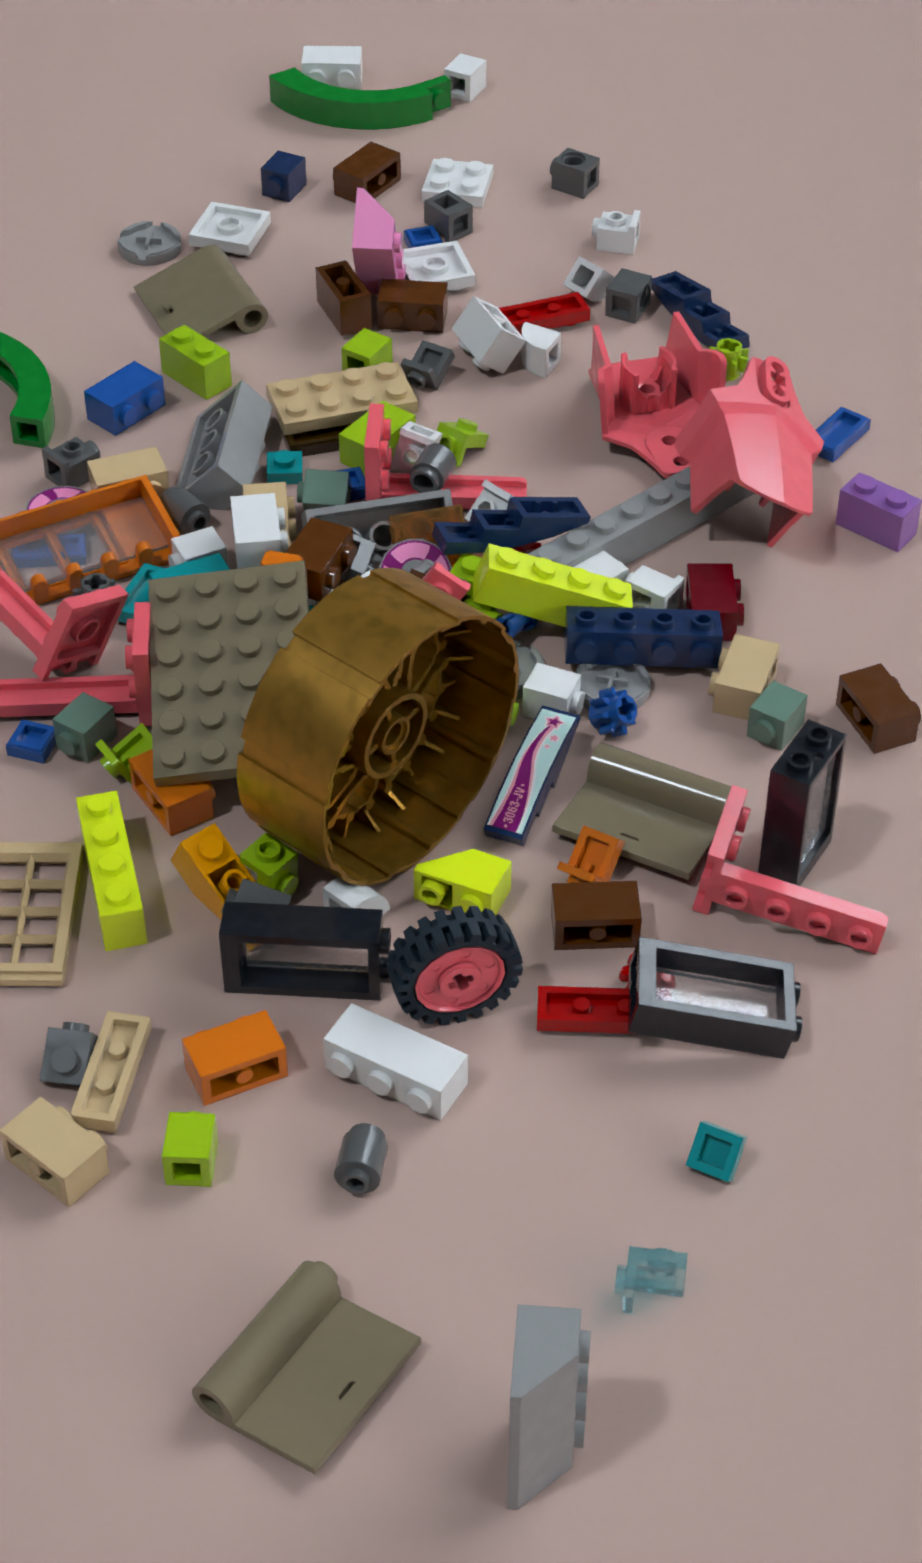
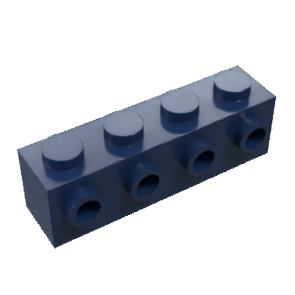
M566 606L564 628L565 664L625 666L641 664L642 666L718 668L723 642L720 611Z

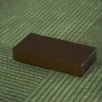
M351 423L285 436L283 433V440L288 451H302V457L339 451V433L350 426Z

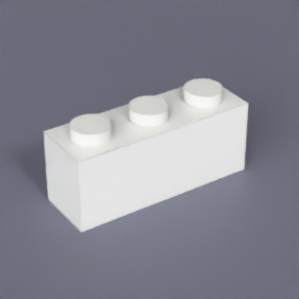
M353 1003L350 1004L323 1039L325 1068L331 1070L336 1076L349 1078L368 1087L377 1095L388 1096L408 1105L409 1108L417 1113L427 1114L440 1121L468 1084L467 1054Z

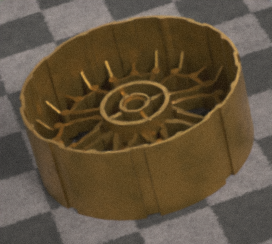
M379 568L370 570L369 576L363 578L357 575L338 586L317 603L292 631L294 637L285 649L280 647L251 702L241 734V738L245 740L243 751L238 753L237 757L238 793L248 817L258 823L257 826L350 884L366 886L390 880L392 876L399 872L403 873L428 855L459 822L471 801H474L497 760L511 723L513 704L516 703L518 691L519 664L512 636L506 634V628L499 621L402 569Z

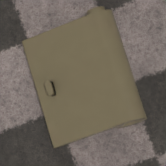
M217 245L204 246L134 286L136 293L165 335L175 328L186 325L206 337L232 321L237 324L241 331L254 333L264 327L268 319L266 308L224 251Z
M600 742L592 754L587 772V781L554 822L552 832L578 840L581 829L585 825L625 841L620 856L689 880L710 849L731 786Z
M304 1261L192 1389L194 1400L210 1417L313 1474H316L422 1343L421 1337L342 1298L337 1283V1274L329 1265L322 1261Z

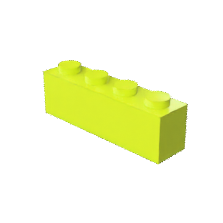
M490 543L473 575V602L565 627L566 606L633 608L632 587L630 583L623 582L618 578H609L588 572L583 568H574L553 562L544 557H535L515 551L509 547H500Z
M117 790L76 797L81 835L105 951L148 944L142 901Z

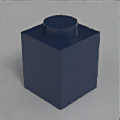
M278 150L261 167L262 195L290 202L307 185L306 158Z

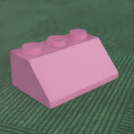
M357 188L352 240L355 271L370 294L378 295L382 278L405 280L404 249H401L402 233L396 232L395 219L364 188Z

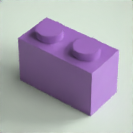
M859 472L840 489L836 524L899 552L917 534L922 500Z

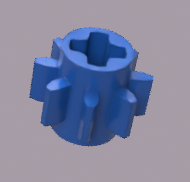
M614 687L599 690V698L590 700L589 720L593 727L599 730L600 735L610 733L612 738L626 735L627 727L636 725L637 705L634 699L627 695V690L616 692Z

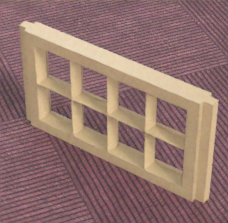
M0 842V864H26L24 879H0V891H22L19 907H0V918H17L14 934H0V946H12L9 963H0V986H63L83 863V842ZM66 864L64 880L32 879L34 865ZM30 891H62L59 907H27ZM25 918H57L55 934H23ZM53 946L50 963H18L20 947Z

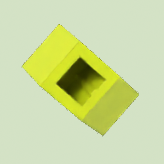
M470 849L417 864L413 870L414 899L450 911L452 907L462 906L465 913L469 906H478L481 912L487 908L492 910L496 916L511 891L512 861L476 849Z

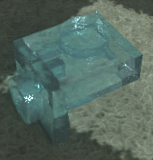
M629 1246L627 1265L618 1264L615 1282V1294L624 1295L622 1313L632 1314L635 1291L683 1297L688 1253L674 1252L667 1248L649 1249Z

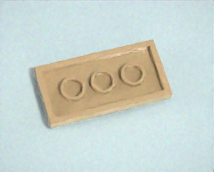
M398 361L266 383L267 398L273 406L272 409L284 436L342 426L348 423L352 424L369 411L370 403L378 404L382 400L407 412H418V400Z

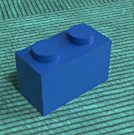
M136 361L131 362L84 391L87 419L115 436L166 405L163 377Z

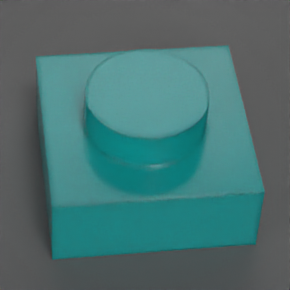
M281 450L278 452H267V483L286 482V484H298L299 481H303L302 451Z
M705 1120L700 1121L686 1166L726 1182L733 1181L747 1136Z

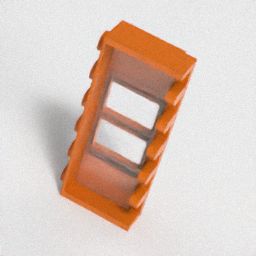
M142 475L1 518L0 568L37 605L73 594V589L81 588L80 580L92 573H101L109 579L119 580L137 574L144 563L159 567L169 564L168 556L172 554L171 538L178 537L180 534L147 475Z

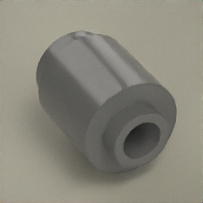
M430 444L425 447L410 470V483L415 491L423 493L442 489L456 466V458L452 451L441 444Z
M170 487L162 493L160 500L179 531L183 534H188L207 527L210 519L209 508L187 489Z
M360 1123L354 1125L344 1135L334 1171V1178L346 1191L353 1194L372 1192L379 1186L388 1151L385 1134L380 1128L372 1124Z

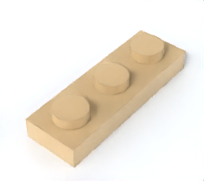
M107 1011L70 1113L74 1121L82 1128L116 1133L152 1029L150 1017Z

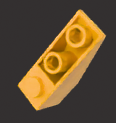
M216 823L181 841L170 860L192 893L220 920L222 919L221 911L229 889L232 888L238 891L243 878L255 882ZM246 943L249 948L257 945L255 943Z

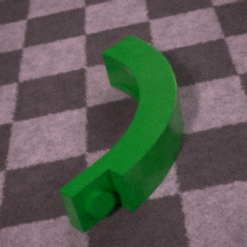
M295 67L269 75L270 101L274 105L300 119L330 127L357 130L406 127L433 120V112L451 107V80L445 75L411 86L387 90H355L331 86L304 75Z
M0 332V380L9 386L18 397L9 415L13 443L44 448L48 446L55 427V411L49 375L39 357L31 349L13 337Z

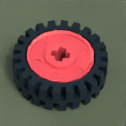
M462 906L452 907L450 915H446L444 909L434 912L436 919L430 921L425 916L417 920L418 929L409 926L403 931L405 939L398 937L393 943L395 950L389 951V963H387V971L393 991L402 1010L406 1014L409 1013L411 1018L417 1021L422 1018L426 1024L433 1025L435 1020L438 1019L440 1025H449L451 1018L454 1017L457 1023L467 1021L468 1014L472 1013L474 1018L484 1015L482 1011L484 1007L492 1011L499 1006L497 998L506 1000L511 995L510 988L517 987L520 982L518 976H521L523 972L522 956L508 923L505 922L502 916L499 914L495 916L494 912L487 908L481 912L478 906H469L465 913Z

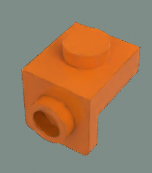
M583 825L568 864L559 861L557 869L569 874L566 881L568 883L609 882L625 841Z

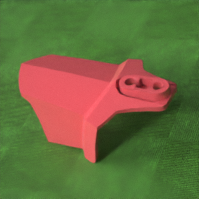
M679 311L673 312L666 347L660 346L658 357L628 361L627 353L624 352L621 353V362L611 363L599 325H593L591 368L588 369V374L600 400L602 440L632 449L666 479L690 466V463L681 457L675 449V439L693 417L707 392L713 388L725 387L727 370L725 355L717 350L703 349Z
M773 356L767 357L764 361L752 357L747 363L745 372L737 385L713 388L707 392L693 417L675 439L674 445L678 454L690 463L691 512L697 514L724 490L729 491L736 483L762 496L759 506L764 507L769 501L774 502L767 539V546L773 547L803 515L810 516L813 513L812 464L821 452L824 441L806 419L786 364Z

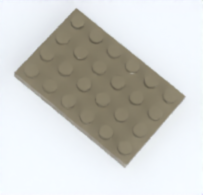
M304 560L148 580L149 602H151L150 665L153 779L156 787L237 777L238 753L243 751L245 742L241 738V734L256 690L280 647L283 649L287 647L294 637L292 631L309 612L307 569Z

